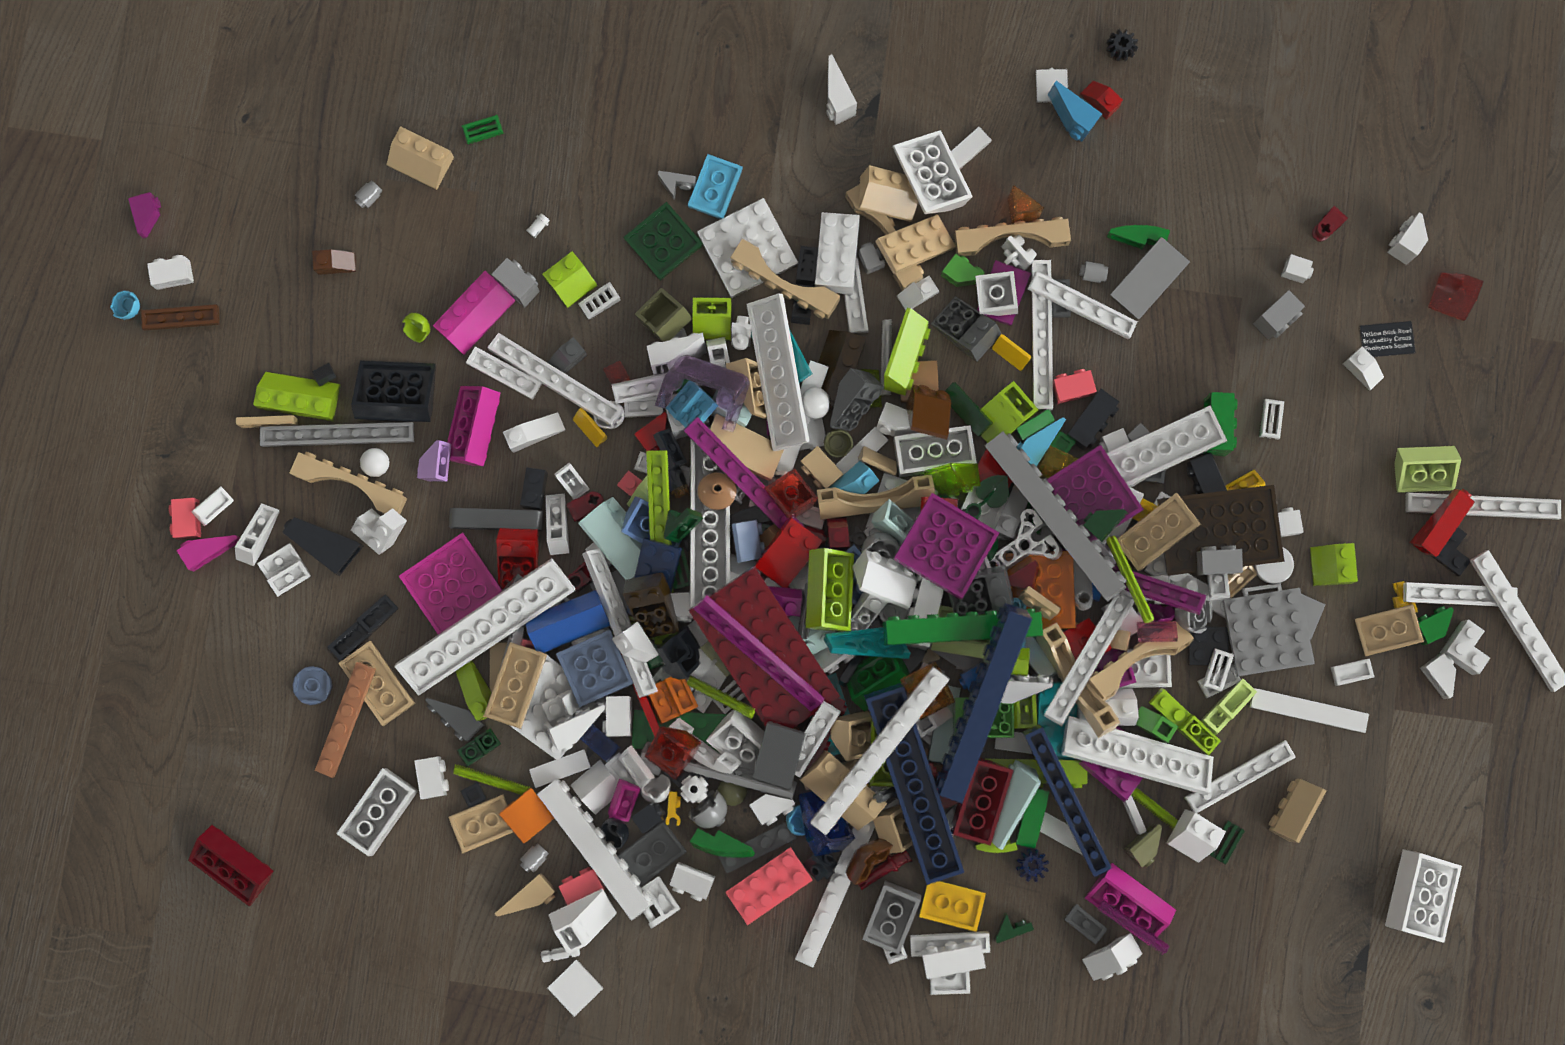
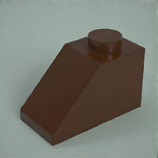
M333 249L312 251L313 270L318 275L356 272L355 253Z

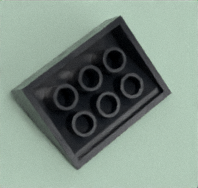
M360 360L351 402L354 419L431 422L436 364Z

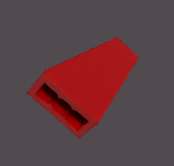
M1454 489L1410 543L1423 554L1437 557L1475 503L1471 499L1472 495L1464 489Z

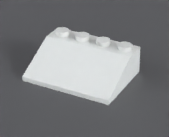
M941 130L893 145L896 156L924 214L946 212L962 207L973 197Z
M1403 849L1385 926L1444 943L1462 866Z

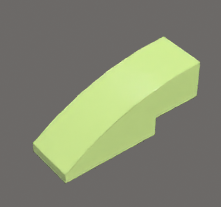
M1241 679L1200 721L1214 735L1218 734L1240 712L1257 691L1244 679Z

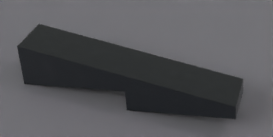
M800 246L796 285L802 287L815 286L818 258L817 247ZM793 300L791 323L810 325L811 309H804L797 304L796 300Z
M385 594L358 617L352 626L327 646V650L338 662H341L398 610V607Z

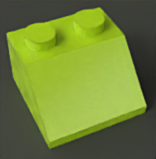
M573 251L542 274L546 282L567 308L598 286Z
M1354 543L1310 548L1313 586L1358 582Z

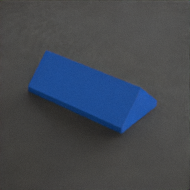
M597 590L547 609L526 623L527 632L535 650L542 653L610 626Z

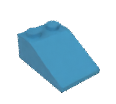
M1057 80L1048 93V97L1065 129L1070 133L1069 135L1073 139L1082 142L1102 113Z

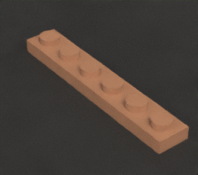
M356 662L315 771L331 778L335 777L376 668Z

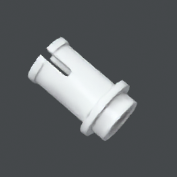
M543 214L537 215V219L526 230L534 238L537 237L545 226L549 225L548 222L550 220Z

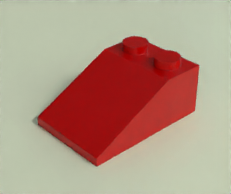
M787 519L755 564V568L780 587L787 588L809 561V550L817 549L822 540L794 519Z

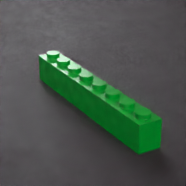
M1024 609L1032 617L1026 637L1043 636L1042 613L1035 612V609ZM986 611L985 615H978L977 612H967L966 616H958V613H948L946 617L940 618L939 614H929L927 618L919 619V615L907 616L908 619L900 620V616L888 617V620L883 622L884 646L990 640L992 638L990 637L991 629L998 622L997 611Z

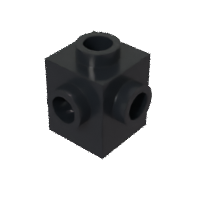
M824 846L803 863V866L817 882L823 877L827 880L835 873L833 868L838 865L837 861Z

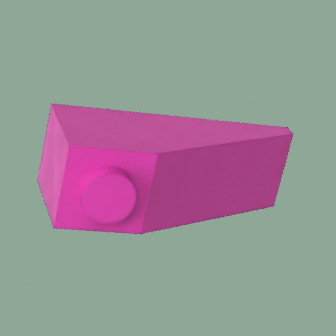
M232 535L188 540L180 545L181 548L176 551L188 570L194 572L234 547L241 537Z

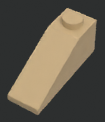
M541 873L501 907L495 915L498 917L539 906L543 903L547 905L555 898L553 894L557 890Z

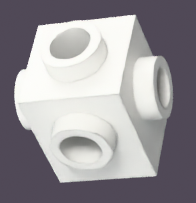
M689 775L681 782L683 786L680 789L683 792L680 794L687 803L689 801L700 803L707 797L706 792L708 789L706 787L709 784L702 776L698 778L695 775L692 778ZM691 786H697L698 791L692 793L690 791Z

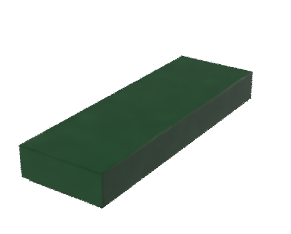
M953 382L945 390L950 395L951 408L968 426H971V430L977 436H981L992 425L993 422L956 382Z

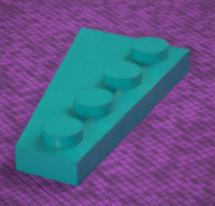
M883 627L825 634L823 639L829 651L835 654L909 659L910 651L906 644L884 646Z

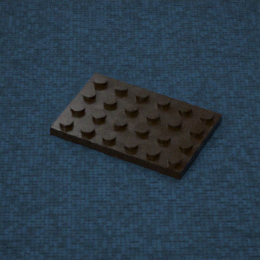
M1274 485L1180 496L1201 525L1164 552L1168 576L1197 572L1196 552L1202 551L1201 548L1211 546H1216V550H1221V547L1236 546V549H1242L1243 567L1285 562ZM1169 498L1157 499L1158 507Z

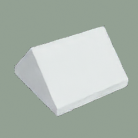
M601 760L571 784L580 800L595 815L611 802L618 783Z

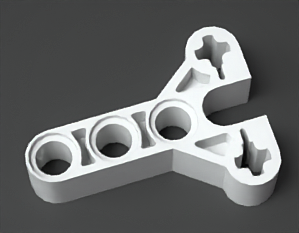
M1026 509L1021 514L1022 523L1017 539L998 551L989 563L991 565L993 562H996L998 566L1006 565L1008 570L1029 555L1045 556L1051 560H1056L1061 557L1062 548L1051 534L1039 542L1035 541V533L1046 526V523L1036 511ZM1029 515L1034 516V517L1032 518V519H1033V523H1031V522L1028 521V520H1029V517H1028ZM1028 540L1030 543L1029 548L1022 550L1021 544ZM1049 545L1055 548L1054 554L1049 553ZM1009 551H1012L1014 554L1011 561H1007L1005 558Z

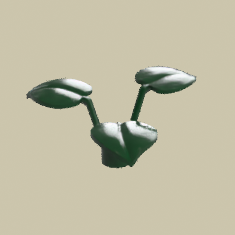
M996 475L980 482L976 495L983 501L978 504L971 503L962 511L978 520L981 516V506L985 503L991 508L1003 506L1009 497L1008 477ZM943 494L937 495L940 498H951ZM998 537L987 554L988 561H991L997 552Z

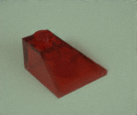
M1440 273L1428 308L1465 321L1478 299L1484 281L1466 274Z
M795 468L764 488L788 519L799 517L811 509L818 499Z
M660 727L644 757L676 780L695 756L702 742L686 730Z

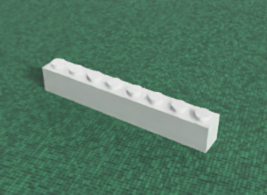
M560 779L554 780L537 794L628 917L631 920L637 918L653 905L651 901L653 899L647 890H642L638 877L635 874L631 875L628 871V864L624 859H619L616 855V848L611 843H607L603 838L605 837L604 832L599 827L596 828L594 826L592 816L587 811L584 812L580 807L582 805L576 796L570 794V788L567 783Z

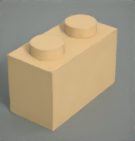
M818 446L800 462L802 465L800 467L807 476L811 475L815 479L813 483L818 489L830 488L843 476V473Z

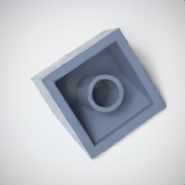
M757 519L733 523L732 529L737 563L759 559L765 551L764 542H760V535L763 534L761 523H758Z

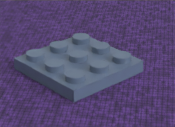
M611 630L556 653L580 708L634 684L620 650L612 640Z

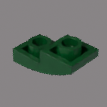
M490 728L456 752L466 767H469L500 746L501 743Z

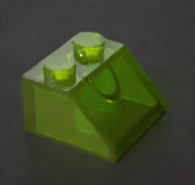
M949 463L924 471V475H932L934 487L940 494H948L949 497L958 496L961 491L962 493L973 492V488L981 486L978 464Z

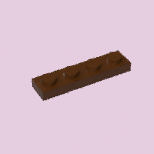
M216 304L141 310L142 329L157 330L220 325L219 306Z

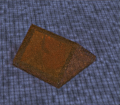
M1016 186L1011 188L1008 196L1011 224L1017 221H1025L1026 223L1039 219L1044 207Z

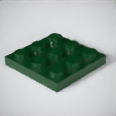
M667 202L623 237L659 281L703 246L700 239Z

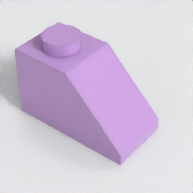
M436 440L419 459L417 478L426 481H447L451 452L450 443Z

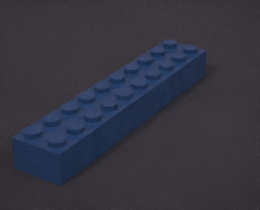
M1007 603L998 610L997 625L993 626L990 632L991 641L984 647L983 662H979L976 669L977 678L970 684L969 692L971 693L969 699H965L963 703V715L958 717L955 728L957 730L955 736L952 735L948 744L950 747L949 752L944 754L941 772L938 771L935 777L939 795L963 803L1032 622V617L1027 610Z
M902 683L864 695L877 736L907 700ZM915 723L885 761L924 880L929 885L964 873Z

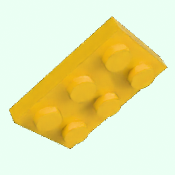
M941 881L926 885L919 917L977 932L986 893Z

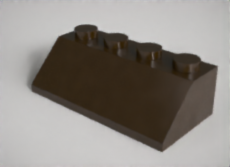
M829 330L818 363L829 367L821 389L829 395V409L831 410L834 409L839 383L850 368H857L866 337L847 331Z

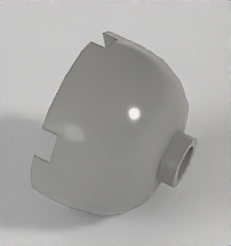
M877 532L865 539L861 549L862 553L866 549L871 552H877L887 559H894L900 546L890 534Z
M1205 599L1200 615L1175 608L1176 622L1183 629L1191 633L1206 631L1207 628L1205 626L1212 619L1210 601Z
M711 790L706 793L707 797L695 809L692 806L688 814L689 818L696 825L705 829L722 825L727 813V803L718 790L716 792Z

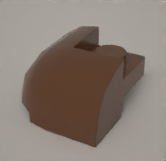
M875 839L861 845L853 854L846 867L848 879L854 885L867 880L874 865L886 860L893 845L885 839Z

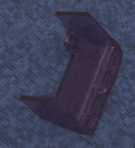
M689 355L679 357L664 376L655 406L666 409L673 391L680 389L684 379L719 390L716 397L719 407L728 410L722 429L734 432L750 382L748 377L742 373Z

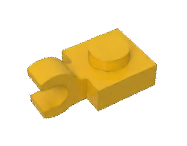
M1405 582L1393 583L1394 591L1397 594V597L1392 598L1395 609L1413 604L1415 612H1418L1416 603L1403 602V583Z
M669 791L666 825H669L671 818H676L677 826L681 823L680 817L676 814L677 808L681 806V796H678V792Z

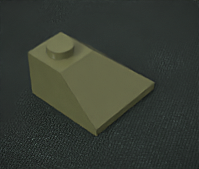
M1152 823L1146 828L1147 831L1145 833L1139 834L1123 848L1138 867L1145 866L1147 868L1155 861L1153 858L1157 855L1162 830L1160 824Z

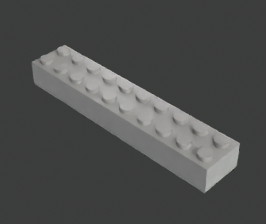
M1001 432L987 443L985 447L1105 600L1110 601L1126 588L1124 584L1127 582L1119 571L1116 573L1113 571L1114 564L1107 556L1102 557L1100 552L1103 550L1095 540L1091 542L1087 538L1090 534L1082 524L1080 526L1076 524L1078 519L1070 509L1068 511L1065 510L1064 506L1066 503L1058 494L1053 495L1052 491L1054 488L1046 478L1042 481L1040 478L1042 473L1034 463L1032 465L1028 463L1031 459L1022 448L1020 450L1016 448L1019 444L1010 433L1006 435L1004 432Z

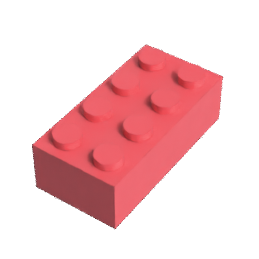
M789 847L726 891V894L746 924L749 925L813 879L793 849Z

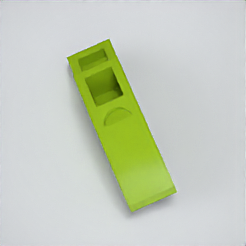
M1161 688L1149 701L1161 716L1178 726L1177 731L1205 754L1210 755L1221 742L1216 735L1199 719L1191 715L1165 689Z

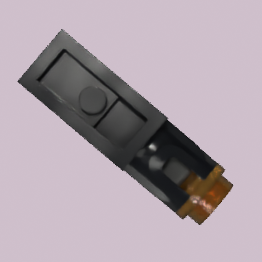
M671 429L657 432L653 436L660 450H667L669 493L678 499L689 493V486L680 468L687 463V460Z

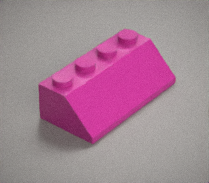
M484 271L438 319L433 327L457 350L465 355L516 300L490 274Z
M460 386L447 443L451 444L450 461L471 466H484L488 445L491 441L492 428L495 423L496 410L499 405L500 392L483 386Z
M1111 863L1112 869L1099 876L1085 896V899L1097 908L1104 900L1113 908L1115 907L1117 911L1119 910V912H1122L1138 923L1146 931L1148 930V932L1158 937L1170 925L1176 909Z

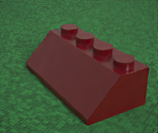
M979 758L963 803H957L950 826L953 835L991 846L1012 778L1013 769L991 760Z
M213 825L197 838L188 859L193 865L249 907L268 884L274 872L267 864L261 862L251 852L245 850L238 842L229 838L222 830L217 829Z

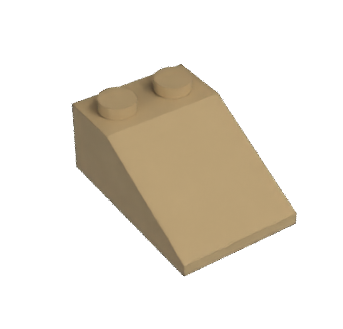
M744 358L727 363L725 373L732 388L752 415L767 420L757 362Z

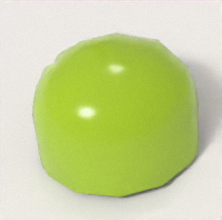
M410 313L402 321L403 323L405 322L403 332L415 342H423L430 333L428 320L419 313Z

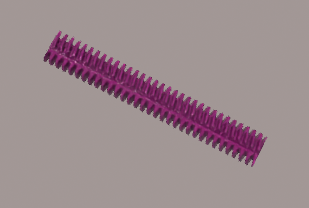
M1104 900L1100 903L1098 907L1100 912H1104L1106 916L1109 915L1110 919L1113 917L1112 920L1114 922L1117 920L1116 923H1121L1120 926H1125L1124 929H1129V932H1133L1135 936L1138 935L1139 939L1142 937L1141 940L1143 942L1146 940L1145 943L1147 945L1150 943L1149 946L1152 945V947L1154 946L1153 949L1156 948L1158 952H1163L1162 955L1166 954L1169 948L1167 943L1148 932V930L1146 931L1138 923L1122 912H1119V910L1117 911L1115 907L1113 908Z

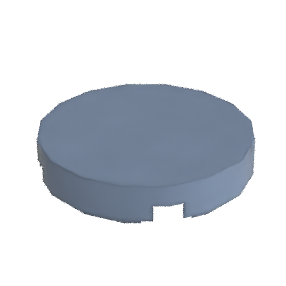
M314 666L302 669L297 673L293 681L295 696L302 703L309 705L324 702L331 694L333 687L332 679L328 672Z

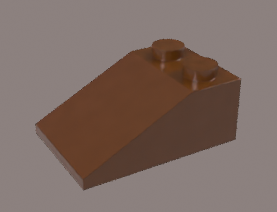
M913 384L906 403L910 430L947 440L951 411L950 395L943 390L935 391L925 385L918 386Z

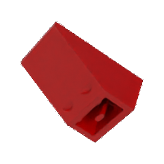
M500 528L496 539L498 585L503 590L517 574L524 577L538 568L539 541L538 529Z

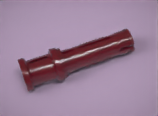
M904 850L893 856H887V861L872 869L867 880L858 884L860 889L864 890V888L891 871L897 872L907 862H913L908 852Z

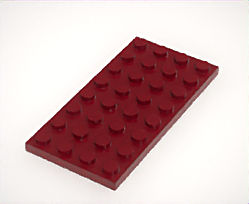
M755 566L709 596L825 698V702L830 704L840 697ZM694 606L688 609L752 707L755 708L756 713L765 726L770 721L793 729L818 711L821 705L812 711L808 710L693 609Z

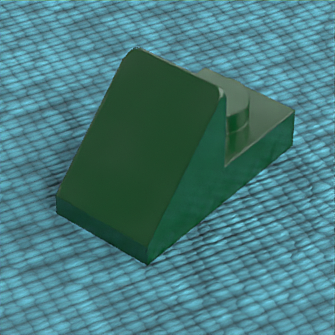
M686 508L682 513L669 510L664 538L679 543L703 519L701 512Z
M1005 913L994 940L998 944L1034 930L1030 921L1026 922L1023 919L1015 922V926L1012 927L1009 917Z

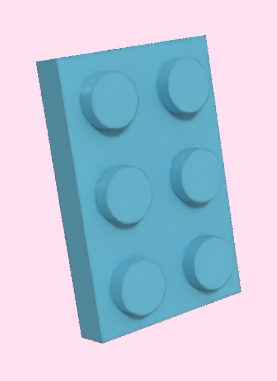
M707 154L688 207L723 219L743 167Z

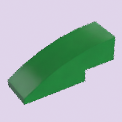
M1128 225L1110 229L1107 238L1142 250L1145 244L1153 246L1161 237L1167 241L1170 230L1149 225Z
M1037 789L1021 817L1016 845L1035 849L1050 791Z
M698 828L690 840L694 848L716 856L745 858L753 857L755 854L752 847L719 830L714 837Z

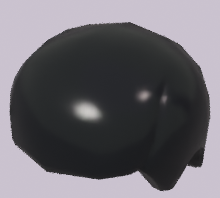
M608 818L601 825L606 841H613L616 849L622 848L629 838L628 826L617 818Z

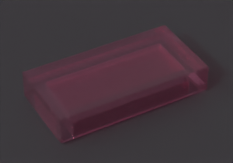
M1137 622L1138 642L1178 641L1176 622Z

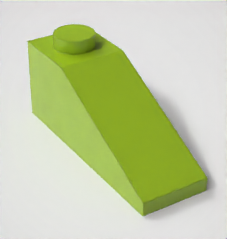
M471 660L456 670V674L467 706L476 721L487 719L484 717V713L492 692Z

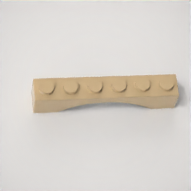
M860 184L846 192V199L856 214L874 222L885 235L896 231L894 229L895 223L891 217L859 209ZM917 264L893 274V277L903 291L911 283L915 282L916 284L921 281L924 271Z
M1055 217L1051 221L1036 219L1032 223L1017 221L1013 225L999 223L994 227H988V225H980L975 229L961 227L954 234L956 254L958 256L963 255L964 257L974 256L994 241L1017 235L1042 242L1048 247L1069 246L1071 242L1068 219H1063V217Z
M743 238L730 257L734 268L742 271V269L747 271L748 275L754 280L758 281L760 279L764 281L765 286L772 290L777 289L781 291L783 297L789 300L791 298L796 300L800 307L813 310V313L821 319L824 317L829 319L840 301V295L824 286L802 287L781 279L767 266L759 248Z
M298 452L289 472L291 475L309 483L322 480H339L351 483L368 495L379 512L385 514L393 508L397 513L401 514L407 500L406 497L402 496L404 492L395 488L390 491L381 482L375 481V483H371L368 481L369 478L358 473L357 476L350 474L351 470L340 466L338 469L333 467L334 463L323 459L321 462L316 460V456L309 452H305V454Z
M932 475L912 477L896 488L872 494L851 493L836 487L817 490L820 519L874 513L889 499L900 509L921 506V497H929L931 493L935 494Z
M1171 622L1159 634L1155 632L1149 636L1147 642H1139L1135 645L1130 653L1126 651L1118 657L1119 660L1115 663L1111 661L1103 667L1104 670L1101 672L1095 671L1092 673L1088 683L1106 701L1116 694L1123 674L1134 663L1154 655H1176L1190 645L1194 639L1193 636L1177 622L1174 624Z
M1055 623L1045 628L1043 636L1037 637L1036 641L1062 682H1064L1076 660L1066 636L1059 625ZM1087 682L1076 704L1097 737L1100 738L1115 730L1120 721L1110 705Z

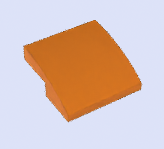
M666 678L655 684L657 692L647 695L660 725L698 708L686 679Z
M532 788L527 789L520 797L512 801L499 813V816L523 844L555 819Z

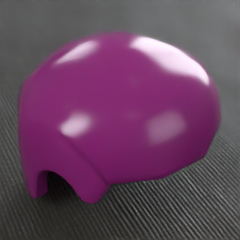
M1148 604L1154 616V620L1149 622V625L1161 629L1171 623L1175 616L1172 606L1164 607L1161 604Z

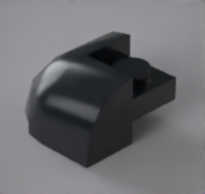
M688 626L679 629L677 633L670 634L656 649L665 663L661 668L666 674L678 680L688 678L701 663L699 662L698 650L701 649L700 645Z

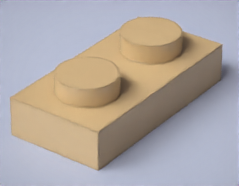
M1030 586L1023 590L1018 597L1026 606L1041 612L1042 617L1049 620L1055 617L1061 609Z

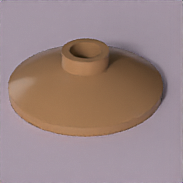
M711 473L700 481L698 497L706 507L713 510H722L729 507L735 500L736 486L727 475ZM719 486L721 490L715 491L714 487Z

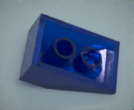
M814 792L801 793L799 795L805 836L814 855L820 856L843 851L855 839L846 820L840 817L827 835H825L810 823L825 802Z

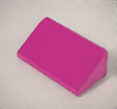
M619 779L608 809L609 817L629 822L640 787Z

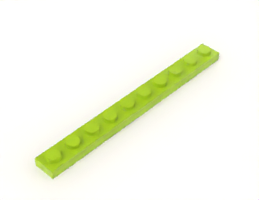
M667 450L646 451L650 539L671 545V541L664 538L666 521L670 510ZM670 634L654 637L655 644H662V641Z

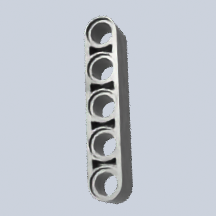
M450 508L449 528L473 530L511 528L538 529V531H542L543 511Z

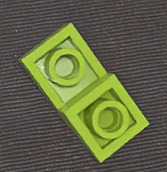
M1008 839L1003 850L996 847L993 843H991V846L979 842L974 844L975 849L992 853L1018 850L1016 842H1010V839Z

